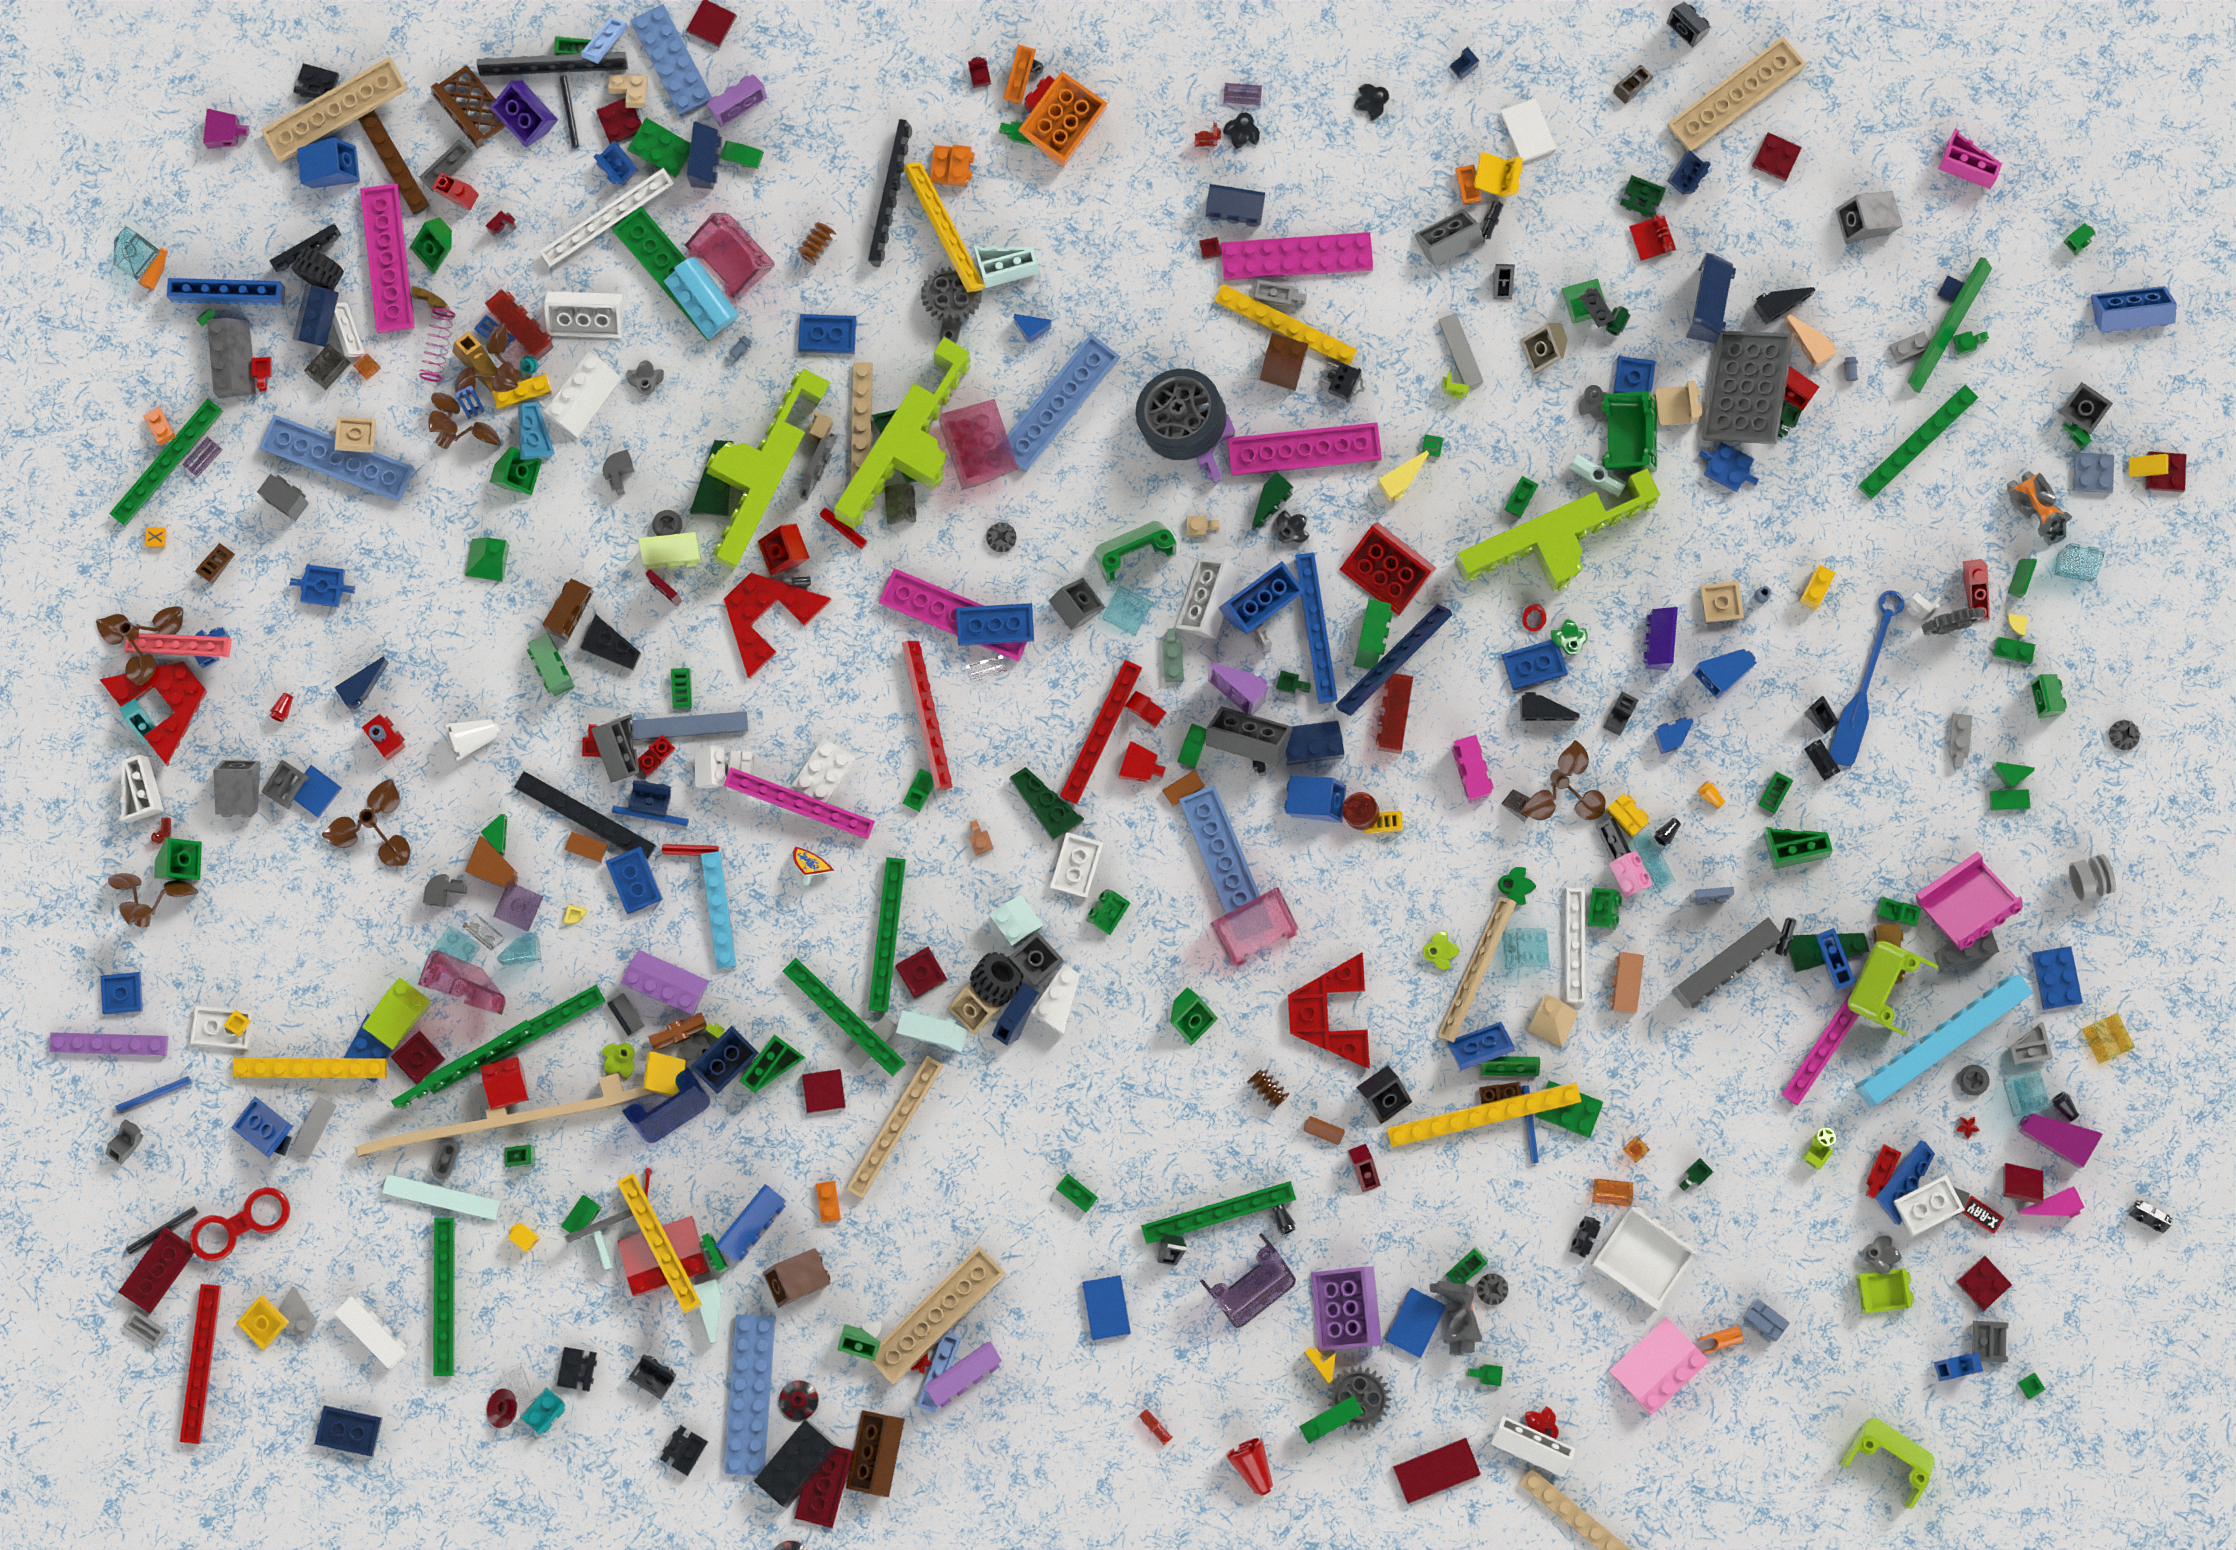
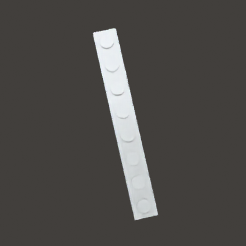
M662 168L546 246L539 253L551 268L674 185L673 181L664 168Z

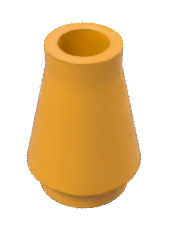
M1706 781L1697 790L1701 798L1714 805L1717 809L1726 802L1714 783Z

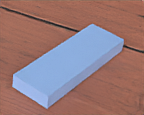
M610 17L581 52L582 57L598 63L627 29V23Z

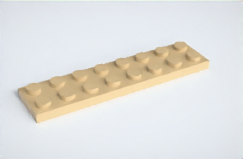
M1783 36L1668 122L1667 127L1687 151L1693 152L1805 68L1807 64Z
M389 56L261 131L277 162L282 163L298 153L297 148L324 139L409 89L393 59Z
M978 1246L881 1341L875 1361H870L895 1385L1007 1274Z

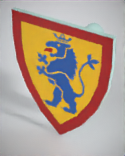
M795 846L792 852V860L795 867L804 876L802 884L809 885L813 875L835 872L818 855Z

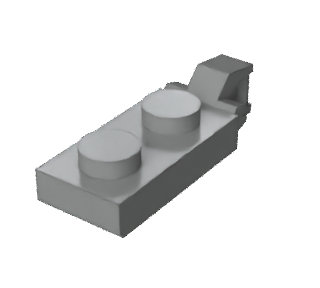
M1257 280L1254 299L1286 306H1295L1296 303L1305 305L1307 294L1298 293V289L1294 288V286Z
M1952 714L1949 752L1950 756H1954L1953 767L1961 768L1964 758H1968L1972 715Z

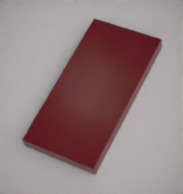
M164 1227L118 1293L151 1314L194 1255L190 1243L167 1227Z
M1467 1438L1393 1466L1407 1504L1481 1475Z
M839 1447L804 1488L796 1510V1519L829 1528L834 1527L853 1450Z

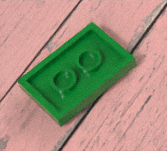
M646 117L627 150L660 170L664 168L667 174L676 179L689 158L691 143Z
M1549 1080L1545 1089L1561 1085ZM1580 1093L1581 1102L1537 1112L1535 1117L1590 1138L1604 1102Z

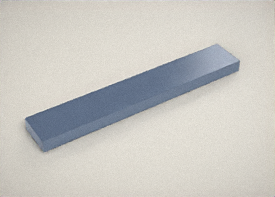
M747 711L632 720V730L635 736L633 740L659 738L662 734L665 738L745 732L748 731Z

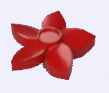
M1960 1117L1962 1125L1956 1131L1964 1132L1967 1139L1971 1137L1972 1132L1980 1131L1974 1125L1975 1117L1970 1118L1968 1121Z
M928 1353L910 1370L916 1371L919 1369V1372L924 1375L925 1368L933 1364L928 1359Z

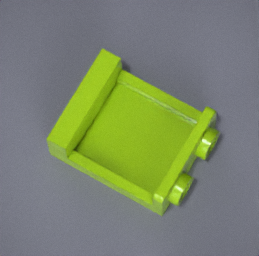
M1906 1268L1890 1270L1889 1274L1873 1272L1856 1275L1862 1314L1912 1307L1914 1295L1909 1290L1911 1277Z

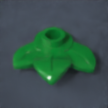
M1570 619L1564 621L1561 630H1551L1550 632L1553 642L1557 646L1563 647L1565 653L1571 656L1580 653L1582 645L1588 638L1586 629H1578L1575 622ZM1570 643L1574 644L1576 648H1573Z
M1525 867L1513 868L1508 875L1502 876L1498 881L1500 892L1507 894L1508 899L1515 901L1516 905H1525L1526 899L1524 895L1536 888L1535 883L1525 877ZM1504 882H1509L1510 888H1505Z

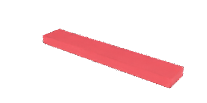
M139 633L138 638L134 642L140 651L145 654L229 658L232 639L229 637ZM126 639L124 651L127 653H137L133 645Z

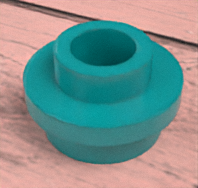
M526 355L520 361V367L523 372L532 374L537 371L538 363L532 355Z

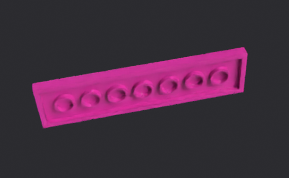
M398 184L360 188L376 332L385 333L414 329L415 323Z
M1370 232L1221 242L1223 280L1373 270Z
M1378 422L1227 438L1231 476L1382 461Z
M895 568L879 600V604L955 636H957L956 607L984 606ZM1027 642L979 646L1019 662Z

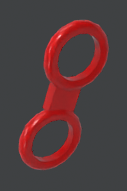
M264 1187L251 1193L244 1203L243 1211L229 1219L219 1215H209L201 1218L195 1223L190 1233L189 1241L193 1252L197 1257L205 1261L216 1262L225 1259L232 1253L238 1236L252 1229L258 1233L265 1234L278 1231L289 1219V1201L283 1192L275 1188ZM265 1195L276 1197L282 1206V1214L279 1220L268 1226L256 1223L251 1213L255 1200ZM210 1223L223 1225L229 1236L226 1247L215 1254L203 1251L198 1242L199 1232Z

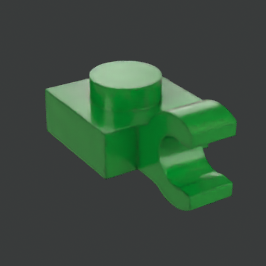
M1972 331L1952 337L1958 355L1977 350L1976 344L1987 342V339H1989L1987 331L1973 336Z
M2066 422L2062 424V428L2069 432L2070 438L2081 450L2092 441L2089 433L2077 427L2073 422L2072 426L2067 425Z
M1482 1364V1370L1468 1368L1467 1376L1481 1378V1384L1501 1386L1503 1366Z

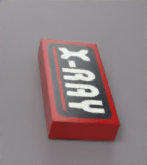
M1972 1195L1968 1199L1965 1210L1961 1212L1992 1234H1995L2004 1220L2003 1216Z

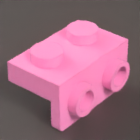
M1636 851L1625 854L1609 863L1625 898L1652 886L1650 876L1646 872L1641 857Z

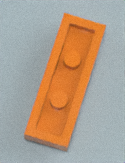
M1017 45L1003 97L1004 100L1022 104L1036 49Z

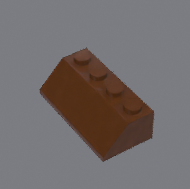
M862 1410L846 1489L889 1497L905 1421L904 1418Z

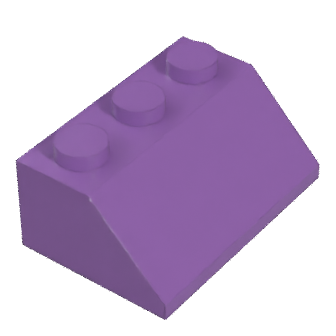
M752 74L751 76L743 77L737 85L726 88L721 95L713 96L708 101L707 108L719 127L721 128L765 100L767 96L764 85Z

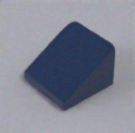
M1947 276L1938 292V296L1954 303L1964 283L1951 276Z

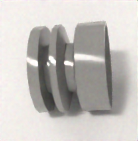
M2104 854L2098 855L2096 858H2089L2088 863L2083 859L2069 864L2070 881L2080 901L2095 898L2096 892L2100 896L2115 892L2116 881L2114 872Z

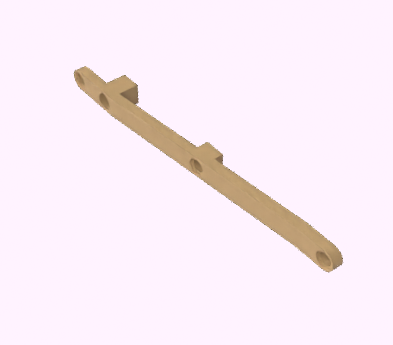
M616 1073L599 1078L603 1093L601 1098L510 1115L507 1106L494 1110L487 1109L485 1111L488 1119L391 1136L356 1146L355 1152L357 1157H364L396 1147L606 1109L657 1095L658 1093L643 1090V1086L624 1091L621 1076Z

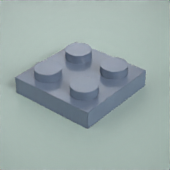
M2076 452L2074 458L2073 491L2112 493L2114 455Z
M1734 886L1694 890L1689 895L1690 903L1696 902V905H1705L1710 901H1715V904L1726 903V900H1730L1734 895Z

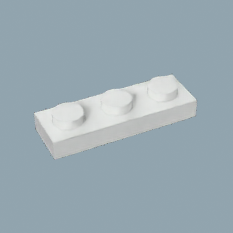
M347 302L337 303L333 323L345 358L361 357L365 353Z

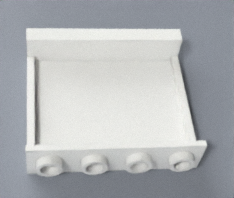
M1632 1206L1591 1265L1657 1311L1691 1259L1698 1252L1694 1250L1695 1246L1690 1242H1683L1678 1239L1679 1235L1671 1229L1668 1231L1662 1227L1663 1223L1658 1219L1647 1217V1212L1641 1207L1637 1206L1635 1208Z

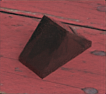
M1513 789L1501 804L1523 822L1528 819V816L1522 814L1521 810L1530 798Z

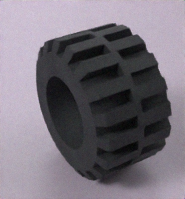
M302 248L291 267L293 272L307 283L333 291L344 273L342 267L335 261L310 248Z
M993 952L983 956L972 970L970 976L972 982L970 984L974 988L975 994H978L981 1000L984 999L988 1004L991 1002L993 1005H1004L1017 993L1023 984L1022 979L1024 977L1020 973L1021 970L1010 960L1009 956L1006 957L1003 953Z

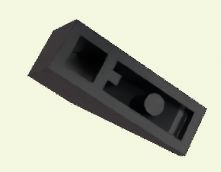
M1815 288L1772 291L1767 295L1763 293L1756 298L1754 308L1767 325L1811 297L1815 292Z
M1526 692L1525 695L1520 697V721H1578L1580 718L1579 713L1542 695H1536V692Z

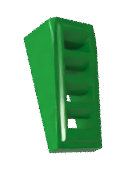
M555 36L553 55L579 54L582 52V45L587 46L591 40ZM567 45H571V51H567ZM575 45H578V52H575Z
M690 668L671 669L673 709L692 708ZM676 675H686V678H676ZM676 683H686L687 686H676ZM677 691H687V694H677ZM687 698L688 702H677V699Z
M1775 771L1758 805L1775 814L1794 780ZM1777 778L1786 783L1785 786L1777 783ZM1773 785L1782 789V792L1780 793L1772 789ZM1769 792L1779 796L1778 800L1769 796ZM1768 799L1774 802L1775 805L1773 807L1764 801Z
M1474 1247L1446 1275L1453 1283L1465 1284L1488 1263V1259L1477 1247ZM1473 1255H1475V1256L1478 1258V1260L1481 1262L1479 1265H1478V1263L1472 1258ZM1468 1260L1475 1269L1472 1270L1466 1261ZM1461 1265L1467 1270L1468 1275L1459 1268ZM1455 1271L1461 1275L1462 1281L1454 1274Z

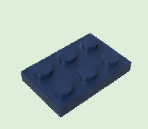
M324 1405L314 1444L373 1457L383 1418Z

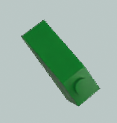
M1353 1395L1303 1423L1299 1428L1309 1444L1364 1412Z

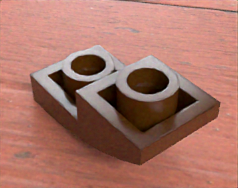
M1520 1082L1479 1087L1481 1104L1522 1095Z

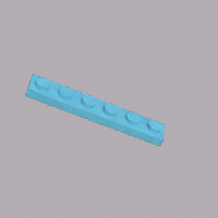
M721 852L701 854L717 969L734 967L737 965Z

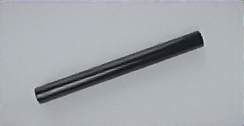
M563 75L559 78L572 148H578L579 141L567 76Z
M191 1207L126 1247V1250L131 1254L156 1239L164 1227L171 1230L197 1214L196 1207Z

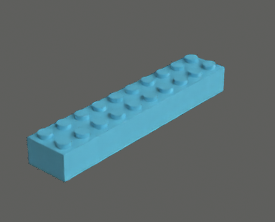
M2020 974L2007 976L1998 982L1999 987L1996 985L1984 992V998L1981 996L1967 1005L1968 1009L1965 1007L1952 1015V1021L1949 1018L1936 1027L1938 1031L1932 1030L1921 1037V1043L1917 1041L1905 1049L1907 1053L1904 1054L1902 1052L1890 1059V1065L1886 1063L1874 1071L1876 1075L1873 1076L1871 1074L1858 1082L1860 1086L1856 1090L1869 1108L1878 1105L2032 995L2033 991Z

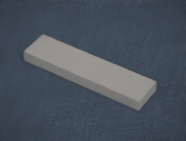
M1454 313L1439 319L1438 322L1463 384L1469 385L1470 388L1483 383V378L1457 314Z

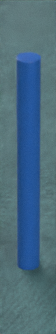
M615 805L612 808V813L682 826H688L689 819L658 815Z
M187 1076L115 1106L118 1113L191 1084V1079Z
M1529 1085L1521 1086L1522 1095L1530 1093ZM1533 1114L1525 1115L1531 1164L1539 1163Z

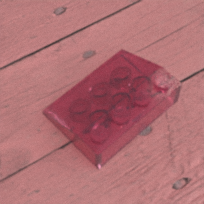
M995 399L940 415L939 423L962 490L982 485L1018 470Z

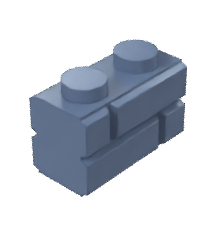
M1759 1298L1755 1299L1742 1317L1746 1320L1744 1324L1752 1330L1755 1328L1761 1332L1760 1336L1769 1343L1771 1340L1776 1342L1790 1324L1789 1321Z

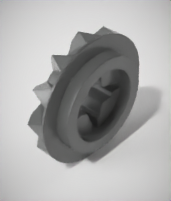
M660 511L652 521L653 531L657 536L680 534L683 528L682 519L675 511ZM662 520L667 523L672 521L671 526L673 530L669 528L663 529L665 526Z
M1001 522L991 525L986 535L989 547L997 552L1009 551L1013 548L1017 539L1014 528L1008 523ZM996 531L1001 534L1006 533V542L1001 539L996 541L998 538Z
M2120 720L2110 728L2109 738L2116 748L2130 750L2139 743L2141 733H2139L2138 726L2132 721ZM2128 729V735L2131 738L2127 737L2122 741L2123 735L2121 732Z
M1968 1065L1958 1075V1084L1961 1087V1091L1968 1095H1980L1989 1086V1075L1979 1065ZM1973 1075H1975L1976 1080H1978V1082L1981 1083H1975L1971 1087V1081L1967 1078L1973 1077Z
M1487 1274L1478 1282V1296L1486 1304H1500L1508 1295V1284L1504 1277L1498 1274ZM1486 1283L1492 1286L1499 1283L1496 1290L1500 1295L1492 1293L1487 1296L1490 1289Z

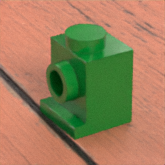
M2084 223L2068 235L2063 242L2076 256L2092 242L2091 238L2095 235V231L2091 226H2087Z

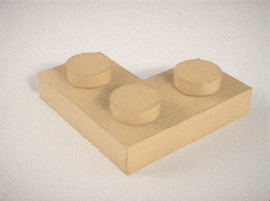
M610 75L609 94H626V108H645L648 77L647 75Z

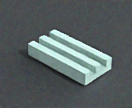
M600 1230L593 1232L604 1269L607 1271L614 1269L603 1232Z

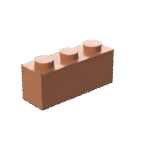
M1620 952L1619 956H1615L1614 968H1617L1616 975L1612 977L1611 986L1614 987V995L1611 994L1609 999V1006H1612L1611 1011L1627 1014L1637 1013L1644 955Z

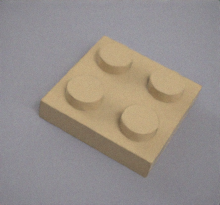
M337 417L335 450L374 453L376 419Z
M1739 581L1700 586L1705 624L1744 619Z

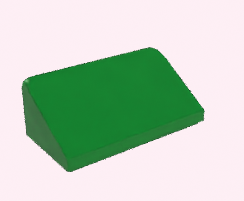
M2037 559L2019 560L2008 594L2018 598H2022L2026 594Z

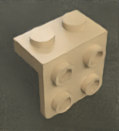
M1695 380L1688 381L1685 386L1659 388L1655 391L1659 425L1697 423L1700 416H1702V406L1698 404L1700 389L1699 386H1696Z

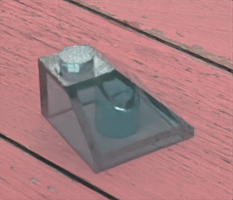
M125 226L114 239L113 265L138 280L160 253V250L137 232Z
M532 932L523 933L522 937H517L497 956V961L502 965L542 960L539 937L533 935Z

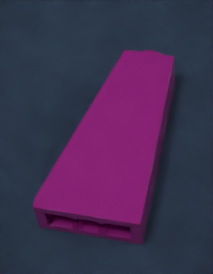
M2033 1113L2023 1116L2019 1123L2021 1127L2018 1131L2079 1169L2085 1166L2103 1135L2098 1131Z

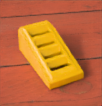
M1402 811L1378 813L1373 821V828L1369 829V825L1363 827L1364 834L1402 832ZM1385 817H1388L1389 827H1385ZM1392 817H1396V826H1393ZM1377 818H1380L1381 828H1377Z

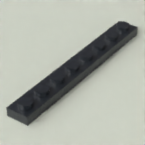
M626 52L606 53L598 63L583 58L581 53L572 55L477 59L476 64L479 76L628 69Z
M899 119L868 257V261L874 267H881V262L885 259V244L889 241L888 231L889 226L893 222V208L897 204L896 194L900 190V176L904 172V158L908 154V140L912 136V127L904 119Z
M523 771L514 786L520 792L627 852L642 846L647 861L657 847L654 843Z

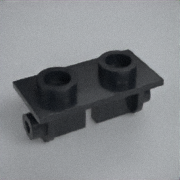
M1597 287L1586 289V293L1580 296L1598 328L1615 319Z
M1821 739L1814 741L1804 748L1824 781L1840 772L1839 767Z
M2136 1200L2133 1205L2135 1208L2128 1214L2136 1221L2142 1222L2161 1233H2165L2172 1226V1218H2170L2169 1214L2159 1209H2156L2154 1214L2151 1213L2153 1206L2142 1200Z
M1584 1216V1219L1579 1224L1578 1233L1572 1240L1569 1252L1586 1258L1594 1244L1588 1239L1589 1237L1596 1239L1601 1228V1222L1595 1220V1218Z

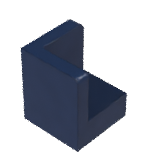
M1466 47L1462 51L1461 56L1450 64V68L1462 80L1478 67L1480 60Z

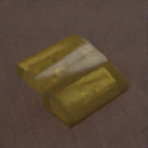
M2118 1012L2082 1029L2099 1064L2135 1048Z

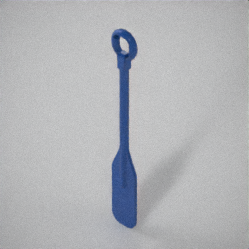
M1885 591L1879 597L1878 606L1883 613V617L1859 692L1842 711L1829 752L1836 764L1848 767L1854 764L1869 720L1867 690L1891 617L1901 613L1904 608V599L1897 591ZM1890 594V597L1899 598L1900 602L1896 607L1898 611L1893 612V610L1884 609L1882 604H1885L1886 595Z

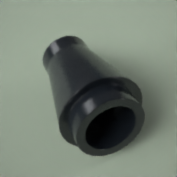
M1672 818L1655 832V840L1662 846L1671 844L1681 823L1676 818Z
M2061 1092L2052 1099L2053 1106L2066 1116L2069 1121L2075 1120L2080 1115L2069 1094Z
M1281 1204L1273 1208L1278 1232H1281V1235L1293 1232L1296 1229V1223L1284 1205Z

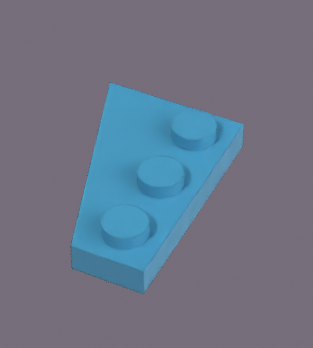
M538 403L520 404L518 406L520 460L553 456L555 452Z

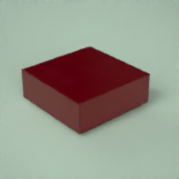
M1218 237L1199 240L1203 260L1222 255Z

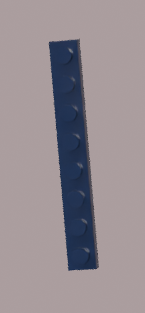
M1437 604L1336 704L1337 709L1349 716L1356 712L1453 615L1451 610Z

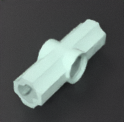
M1580 455L1576 456L1569 470L1587 479L1593 486H1599L1619 498L1627 484L1607 472L1604 467L1597 466ZM1596 472L1601 473L1603 479L1597 480L1593 474Z

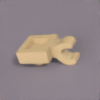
M1187 516V536H1206V531L1208 530L1219 531V520L1206 521V516Z

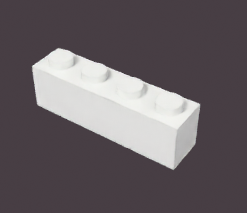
M350 1296L334 1314L388 1369H393L409 1353L405 1349L407 1345L400 1338L397 1340L392 1335L394 1332L388 1325L385 1324L383 1326L378 1321L380 1317L373 1310L369 1312L365 1308L367 1304L359 1296L357 1298Z
M1502 1416L1491 1441V1445L1564 1477L1575 1453V1448L1505 1416Z

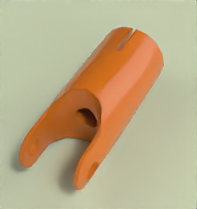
M160 248L156 255L149 260L139 280L141 286L149 290L155 289L165 269V258L168 254L166 248Z
M1739 1325L1697 1339V1341L1707 1338L1715 1339L1714 1346L1701 1351L1703 1354L1744 1342Z

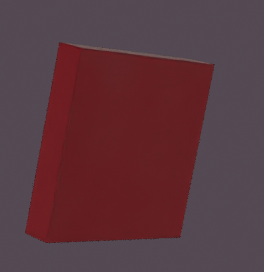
M702 0L686 30L688 33L720 48L737 18V14L709 0Z
M651 569L645 573L649 583L674 605L678 606L682 602L679 594Z
M929 946L895 965L914 999L948 980Z
M420 1030L391 1056L415 1085L421 1083L425 1076L431 1074L446 1060Z
M841 1069L802 1074L807 1113L846 1108Z
M2005 1163L2003 1166V1197L2042 1205L2044 1201V1171Z

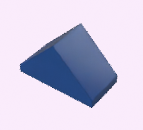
M1014 314L1013 316L1015 325L1028 343H1031L1051 329V320L1019 314Z

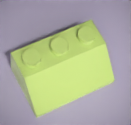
M696 532L638 538L642 563L645 569L657 571L660 569L659 567L675 569L678 568V565L694 567L697 566V563H702L700 540Z

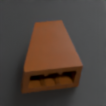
M479 836L465 872L468 875L511 891V888L515 887L518 882V873L483 837Z

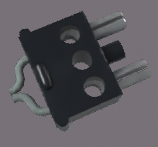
M1328 362L1326 368L1335 371L1336 374L1328 373L1327 378L1331 379L1332 382L1322 378L1318 382L1319 385L1328 388L1330 394L1346 400L1347 403L1350 402L1352 396H1357L1359 392H1364L1365 390L1363 386L1364 381L1361 378V368L1356 369L1344 363H1340L1338 366ZM1359 380H1360V381H1361L1360 387H1361L1362 389H1359V390H1357L1356 393H1354V391H1355V389H1356V387H1357V385H1358V382H1359Z

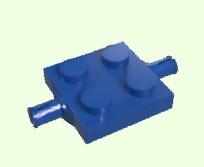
M1720 442L1717 450L1712 454L1702 449L1698 455L1708 461L1707 469L1703 475L1735 492H1738L1745 480L1755 486L1759 478L1749 474L1754 458L1723 442Z
M306 564L305 574L302 579L290 578V586L301 587V603L339 608L343 592L355 593V586L344 584V569Z

